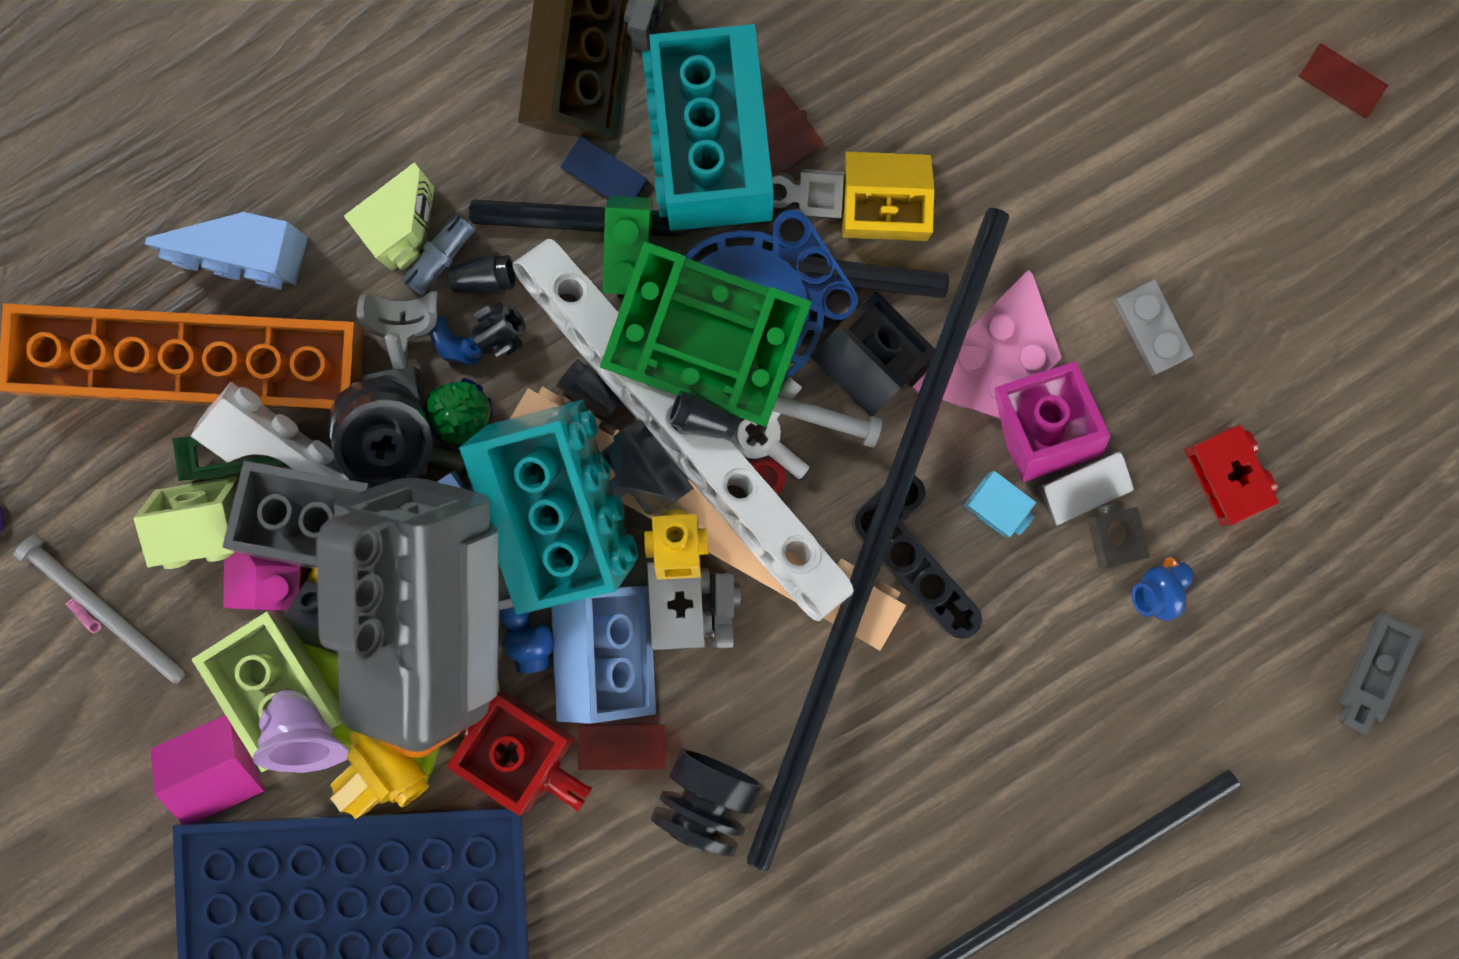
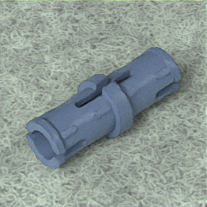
M454 212L433 241L425 243L423 246L425 251L401 280L424 297L432 283L446 266L450 268L455 262L453 257L476 229Z

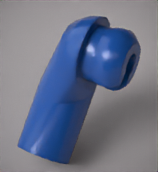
M443 316L437 317L435 327L428 334L440 357L445 361L466 366L480 361L483 351L475 344L473 337L471 336L469 339L454 336Z

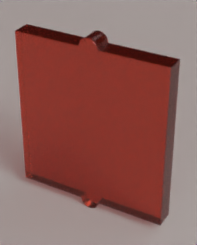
M783 87L763 100L772 176L780 172L785 173L824 144L807 121V112L798 109Z

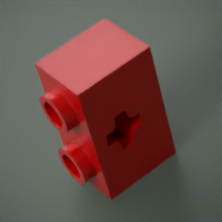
M1242 425L1228 427L1183 449L1220 526H1232L1279 504L1274 494L1278 491L1276 481L1267 469H1262L1256 456L1259 453L1258 444L1251 432L1248 430L1244 431ZM1233 467H1239L1241 474L1236 476V481H1230L1228 478V474L1233 471Z

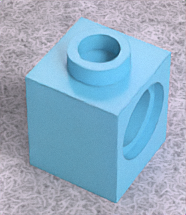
M996 471L987 473L963 507L1001 536L1011 537L1014 532L1017 535H1021L1029 526L1035 516L1030 510L1036 502Z

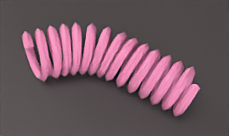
M71 599L66 603L68 608L70 607V610L76 614L79 621L91 633H97L100 630V622L75 599Z

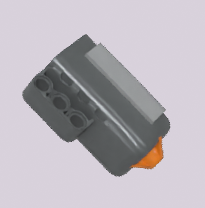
M402 478L336 500L334 503V518L322 526L317 537V579L320 642L324 647L335 650L338 653L339 713L342 723L351 731L377 739L405 756H427L459 735V732L480 722L488 712L490 701L497 696L499 633L498 528L495 524H490V497L482 493L427 479Z

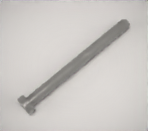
M778 395L773 408L774 412L861 437L863 438V445L874 448L878 441L883 419L871 416L868 422Z
M37 534L30 535L17 547L13 554L16 559L21 563L27 561L33 563L170 682L179 684L184 679L186 674L183 668L42 548L44 540Z

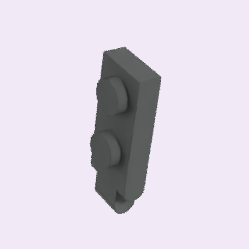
M1377 613L1339 698V704L1345 706L1340 717L1341 724L1362 734H1367L1374 720L1377 722L1383 721L1423 632L1389 616Z

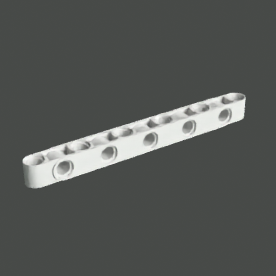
M546 239L513 262V270L524 288L636 419L643 421L674 463L810 618L815 621H821L853 594V586L845 573L731 441L676 431L669 424V415L677 395L599 368L617 319L618 311L555 241ZM571 294L578 301L566 302L560 298V295ZM730 485L739 486L746 493V498L739 499L733 497L727 487ZM785 552H797L802 557L804 565L796 566L791 564L787 560Z

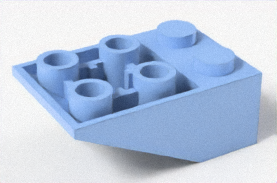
M241 212L146 237L145 244L159 251L158 258L172 262L171 265L198 271L199 264H201V268L213 271L214 275L239 281L241 274H244V278L256 281L255 284L281 290L283 283L297 285L308 236L287 221Z

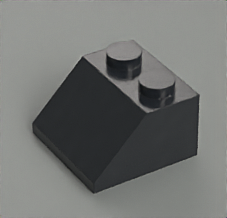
M876 291L844 320L810 357L858 406L862 407L870 416H874L933 356L935 348Z

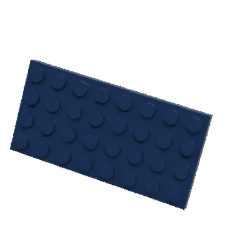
M506 807L370 813L357 819L350 814L177 823L172 826L178 959H529L523 815L518 816Z

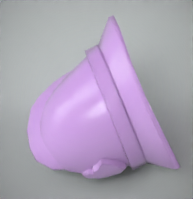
M281 690L272 697L271 703L267 709L263 710L260 717L259 727L261 736L258 740L259 748L253 755L254 764L279 772L305 773L324 770L346 761L349 748L335 738L334 731L329 725L325 724L311 699L292 690Z

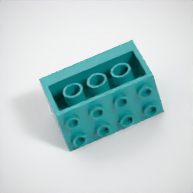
M755 24L650 34L651 51H643L642 55L647 86L646 96L651 127L650 136L655 176H663L655 177L659 217H668L670 231L772 221L773 184Z
M583 400L486 425L459 447L474 492L490 497V524H495L498 528V562L516 615L615 592L635 565L638 557L636 542L632 535H627L622 521L625 515L623 502L618 495L611 492L609 484L611 467L602 457L595 438L598 434L596 419L590 410H586Z

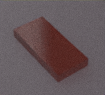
M1322 43L1315 48L1298 76L1365 119L1370 116L1388 87V84Z

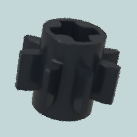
M498 302L493 306L488 304L474 314L479 324L472 329L473 340L484 353H494L496 358H499L504 354L510 355L523 346L518 336L525 332L526 326L522 315L514 307L509 305L503 307L502 303Z

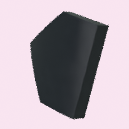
M641 419L619 431L613 436L614 442L601 451L602 457L615 473V477L609 481L611 492L619 497H623L626 493L633 495L645 513L649 515L662 505L669 507L694 489Z

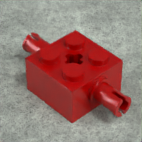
M505 691L497 692V696L489 703L487 714L480 722L459 732L464 736L463 742L446 767L518 816L529 812L541 792L544 793L546 790L578 812L586 802L584 799L589 797L593 790L591 786H587L561 769L562 763L560 762L574 742L575 737ZM516 744L518 746L516 753L519 755V759L509 762L507 760L509 751L505 749V745Z

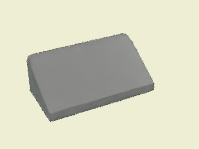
M1121 450L1047 482L1039 486L1038 490L1055 526L1129 493L1134 488Z

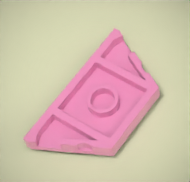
M1029 270L967 331L942 400L1000 420L994 391L995 387L1050 370L1062 358L1034 276ZM926 373L911 387L916 393H919Z

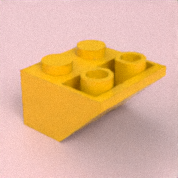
M845 152L842 238L928 241L933 233L934 179L931 155Z

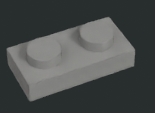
M1156 280L1113 300L1151 376L1194 356Z

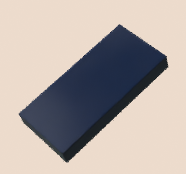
M582 136L579 137L560 166L562 170L607 199L610 196L638 197L648 182L646 177Z

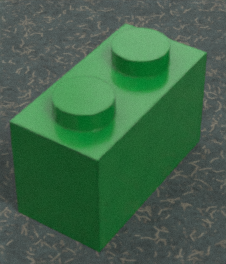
M609 197L605 207L602 293L625 295L643 242L651 243L653 198Z

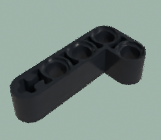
M914 475L911 485L915 489V498L911 504L903 506L882 564L944 632L959 639L970 638L981 627L982 616L979 608L902 524L920 508L926 496L923 482ZM885 484L853 514L852 528L862 542H864L867 534L861 526L862 516L868 510H876ZM898 542H905L912 549V560L903 567L895 565L890 556L892 547ZM934 574L941 581V591L936 597L927 599L920 592V582L926 575ZM952 592L955 598L950 599L948 602L959 611L967 610L969 612L965 616V620L968 623L965 628L958 625L951 626L955 618L947 608L941 607L939 612L935 610V607L940 606L949 599Z

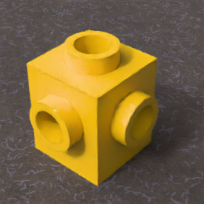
M672 509L664 511L662 516H652L653 531H645L646 558H654L657 580L701 577L700 555L708 554L707 528L698 527L697 514H688V511L682 509Z

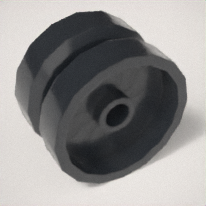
M369 378L353 383L338 394L329 410L327 429L338 468L349 480L367 483L373 488L397 479L416 478L422 473L431 458L433 438L420 401L408 387L392 379Z

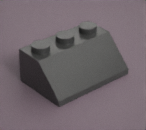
M244 461L222 548L245 556L317 569V537L322 526L334 518L335 501L370 489L372 486L362 482Z

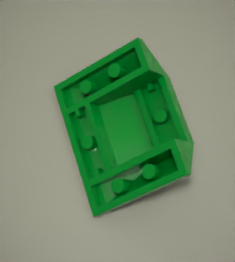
M644 241L599 368L678 395L681 390L687 393L694 390L739 418L767 427L811 301L773 287L768 288Z

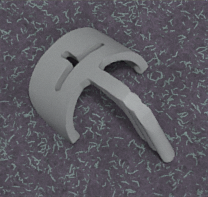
M431 291L424 295V297L410 301H390L371 294L359 296L357 319L366 331L385 338L393 369L406 368L408 341L427 334L435 327L437 322L438 291ZM402 315H406L405 321L409 325H401Z

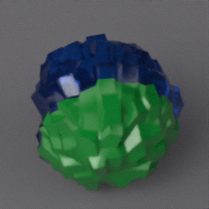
M462 378L459 382L454 381L445 385L441 384L432 389L428 394L429 400L425 411L426 419L435 438L447 446L452 445L459 448L486 425L491 424V419L494 415L491 399L486 397L480 384L470 379Z

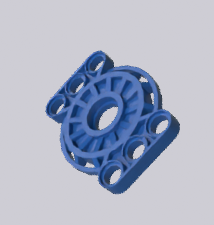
M797 210L782 212L775 219L773 236L762 232L744 230L720 233L698 243L684 255L687 259L692 260L702 250L717 244L718 251L707 255L699 263L768 288L773 287L811 301L790 361L794 366L786 372L783 383L788 377L791 378L802 369L815 351L823 330L824 318L832 322H843L856 310L858 305L857 294L810 220ZM795 219L803 225L804 235L799 241L788 242L781 237L779 228L784 221ZM738 238L754 239L753 246L737 245L727 247L725 241ZM763 241L773 245V252L762 248ZM819 255L826 259L828 266H832L830 275L824 274L819 278H811L804 272L799 271L798 262L803 263L807 256ZM787 261L796 262V271ZM834 269L837 270L840 277L832 276ZM843 291L849 296L850 308L845 313L834 314L827 308L826 298L831 292ZM809 312L817 315V323L809 321ZM814 332L809 348L800 358L796 351L801 346L805 333Z

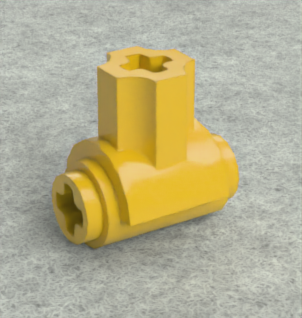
M353 731L348 736L352 741L350 745L352 750L347 755L351 765L330 784L333 790V796L330 799L340 812H347L357 819L365 815L378 802L382 804L390 800L391 803L397 802L400 807L406 806L428 789L429 785L425 781L428 776L413 757L405 756L377 739Z

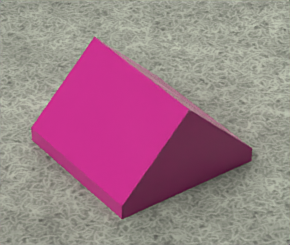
M226 715L151 748L154 795L181 824L199 822L266 791L250 753Z

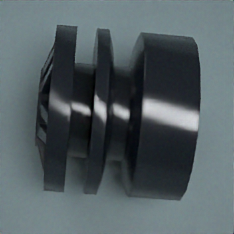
M681 748L669 777L680 787L684 788L683 794L673 791H662L659 799L671 809L655 807L650 820L668 832L674 839L687 846L704 852L733 857L738 843L726 834L743 836L745 827L730 816L732 811L752 814L764 785L730 765L704 754Z

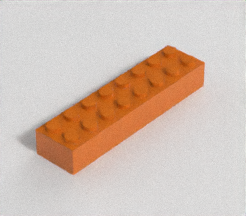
M3 303L0 340V392L24 396L212 405L227 385L232 382L239 388L245 387L253 391L268 409L329 412L338 394L353 383L361 381L364 328L355 322Z

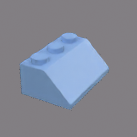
M619 587L615 592L552 606L557 722L598 723L655 715L654 660L651 642L649 587Z

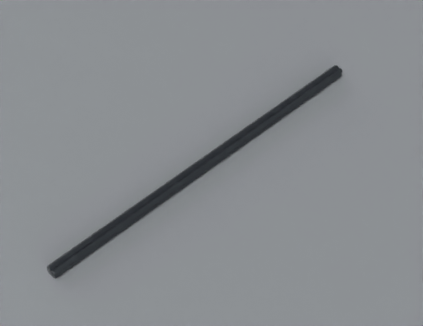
M990 207L985 212L850 578L854 590L853 594L842 602L751 845L747 856V864L755 869L767 871L772 863L1009 220V214L998 208Z

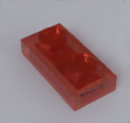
M586 724L578 726V770L666 768V724Z

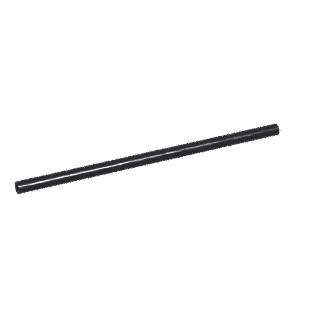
M1229 769L925 959H968L1240 789L1239 781Z

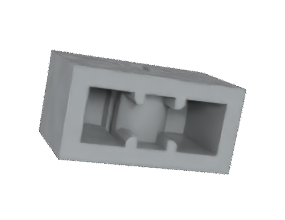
M648 562L652 650L705 647L704 637H713L712 612L703 611L702 594H710L709 568H701V577L657 580L654 562ZM684 591L685 599L693 601V607L686 609L685 616H678L675 608H669L668 603L676 598V592Z

